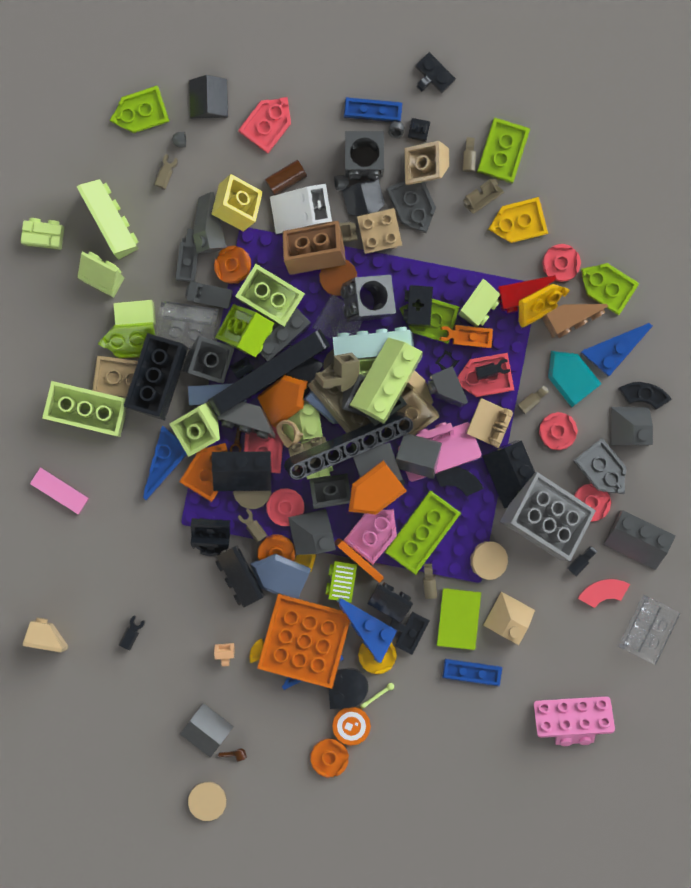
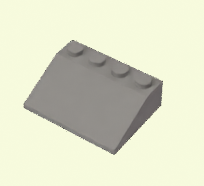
M535 472L509 504L500 522L557 559L571 561L596 510L540 473Z

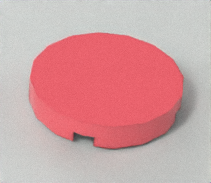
M554 245L548 249L543 257V271L547 277L556 275V282H567L579 272L581 265L580 256L570 245Z
M561 412L551 413L546 416L539 427L541 441L545 446L553 450L567 449L574 443L578 432L573 418Z
M592 483L581 486L575 492L574 496L596 510L591 522L604 518L610 511V495L608 492L597 491Z
M289 488L273 492L266 504L268 516L275 524L280 526H290L288 517L303 514L305 510L301 495Z

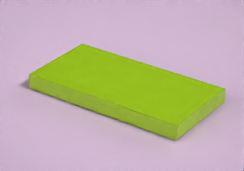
M430 490L391 542L385 553L416 575L461 512Z

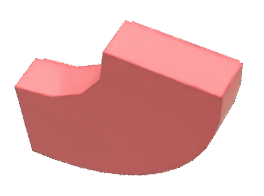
M617 579L600 580L586 587L577 599L593 608L606 599L621 601L630 584Z

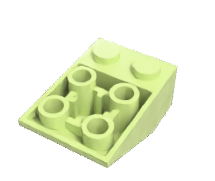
M82 251L77 277L81 281L114 298L124 280V277L121 275L122 271L115 264L107 260L106 262L102 261L98 255L90 251L88 254Z

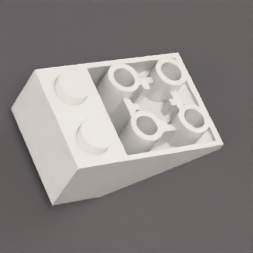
M326 184L308 186L270 196L276 234H282L286 230L332 222Z

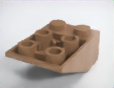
M563 304L546 313L542 320L552 338L555 336L561 338L571 332L570 328L578 329L588 323L587 319L591 318L593 321L602 316L608 305Z

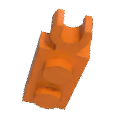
M454 325V330H451L448 326L440 328V330H446L448 333L446 337L439 338L441 341L453 339L452 344L482 348H491L493 329Z

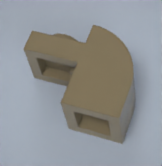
M352 352L335 355L334 370L316 373V381L322 388L330 389L336 386L341 392L346 391L355 384L359 376L360 360Z

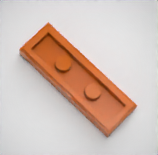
M338 538L334 542L337 547L377 582L380 583L384 579V576L343 540Z

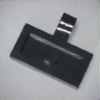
M430 52L415 66L425 76L416 86L421 92L432 83L443 93L456 80Z
M413 611L405 625L392 619L390 627L401 632L395 646L413 655L430 620Z

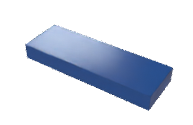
M346 97L344 118L401 122V102Z
M445 659L442 678L500 686L502 667Z

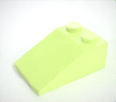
M255 264L235 297L245 305L285 327L305 293Z

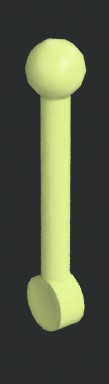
M388 683L385 689L361 704L360 708H365L388 690H393L394 684Z

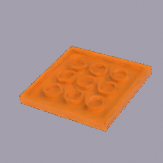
M278 594L257 669L333 689L351 621L342 610Z

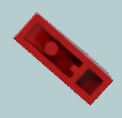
M556 275L499 286L497 290L500 294L501 310H507V313L517 312L519 300L552 284L556 280Z

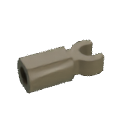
M467 137L466 151L463 152L462 171L464 172L475 171V138Z
M167 154L163 157L164 165L160 168L154 182L155 186L164 190L173 173L171 170L178 164L177 158L174 159L173 163H167L169 158Z
M543 386L535 394L531 393L517 406L526 414L549 392L548 389Z
M247 509L249 518L245 520L239 515L238 519L240 522L246 523V529L256 543H258L267 534L258 521L253 520L251 510Z
M424 564L425 577L423 578L425 599L437 598L436 578L433 576L432 564Z

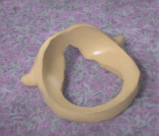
M282 420L276 427L278 436L287 448L297 444L303 436V433L299 431L296 424L290 420ZM283 424H288L293 428L295 436L293 442L283 432Z

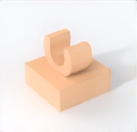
M234 643L215 644V660L221 659L222 666H229L230 658H234L235 654Z

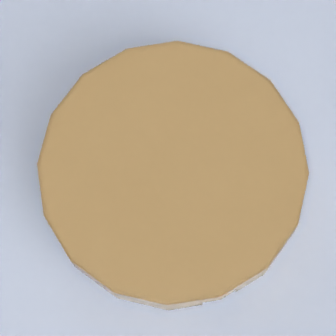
M492 541L478 544L470 557L472 570L476 575L486 580L500 577L508 565L506 550L500 544Z
M214 782L197 784L188 797L190 812L202 821L217 819L225 810L226 794L220 785Z

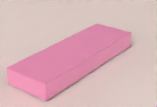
M43 468L38 470L30 483L78 515L89 500L87 496Z

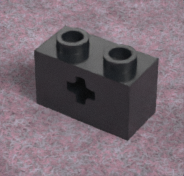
M410 285L409 290H405L404 302H408V309H404L403 321H407L406 326L430 327L433 287ZM416 302H420V306H423L419 311H416V307L412 306Z

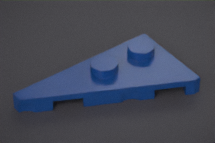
M647 323L584 349L581 354L609 377L653 325Z
M164 426L160 430L155 454L149 470L150 473L145 485L143 495L145 500H148L187 456L178 438Z
M338 598L337 602L342 612L351 621L352 627L358 636L362 638L366 648L374 656L375 662L381 664L397 630L344 599Z

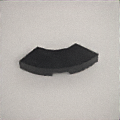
M633 382L618 388L628 404L644 402L649 404L654 410L672 400L663 389L649 383Z
M453 467L435 474L440 487L446 485L455 486L462 490L465 496L484 489L480 481L472 473L460 467Z

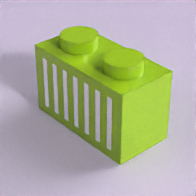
M334 561V564H330L329 576H332L331 583H327L325 593L329 595L330 600L337 601L338 598H342L349 603L352 602L357 564Z

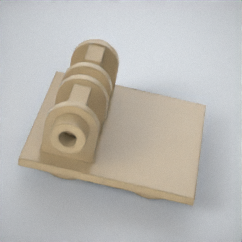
M394 208L357 216L365 254L385 249L393 250L398 246H402Z
M480 398L466 434L499 448L513 412Z

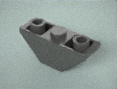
M241 402L217 417L222 426L233 429V427L239 428V431L246 434L253 432L263 439H268V437L275 439L276 434L260 406Z

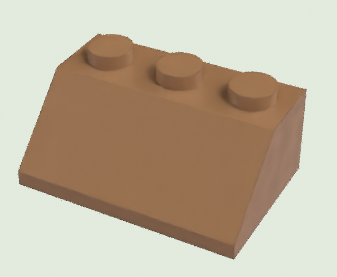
M339 220L283 231L284 262L290 275L346 265L345 248Z

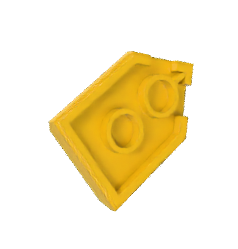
M539 197L502 206L488 230L510 243L548 234Z
M550 284L519 300L520 326L523 328L542 318L546 313L558 307L557 302L562 296L565 297L570 290L562 286Z

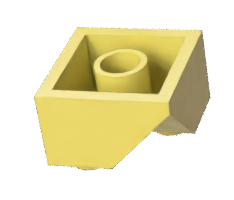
M230 174L218 186L211 214L244 232L256 222L262 191Z

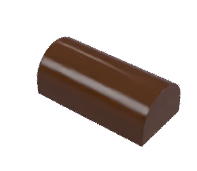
M296 160L267 177L265 181L272 193L278 195L306 178L307 174L300 162Z

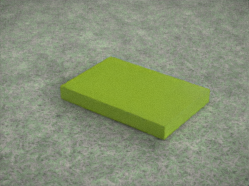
M494 117L477 173L513 184L530 128Z
M443 588L437 646L475 650L481 592Z

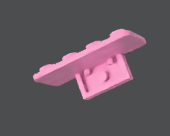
M446 422L436 425L434 429H423L417 432L416 436L442 443L435 474L481 457V451L476 438L466 434L470 423L466 422L452 427L451 423L446 424ZM406 471L407 477L411 482L425 478V476Z
M609 697L541 700L534 702L537 736L540 738L555 737L556 745L570 746L579 743L581 745H589L594 743L596 734H612L615 731L611 699Z

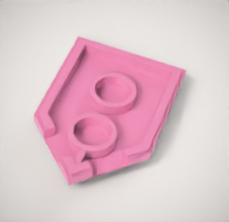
M394 509L382 510L376 515L364 514L343 541L373 565L397 536Z

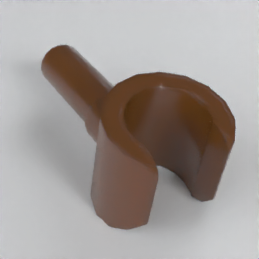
M237 428L236 437L230 447V452L233 451V446H238L239 452L242 450V445L240 444L241 431H239V428Z
M242 748L218 754L219 757L235 756L237 762L247 758L245 750Z

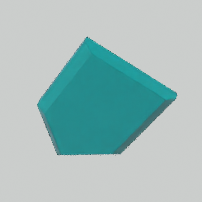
M551 351L548 379L572 408L599 387L601 382L578 354Z

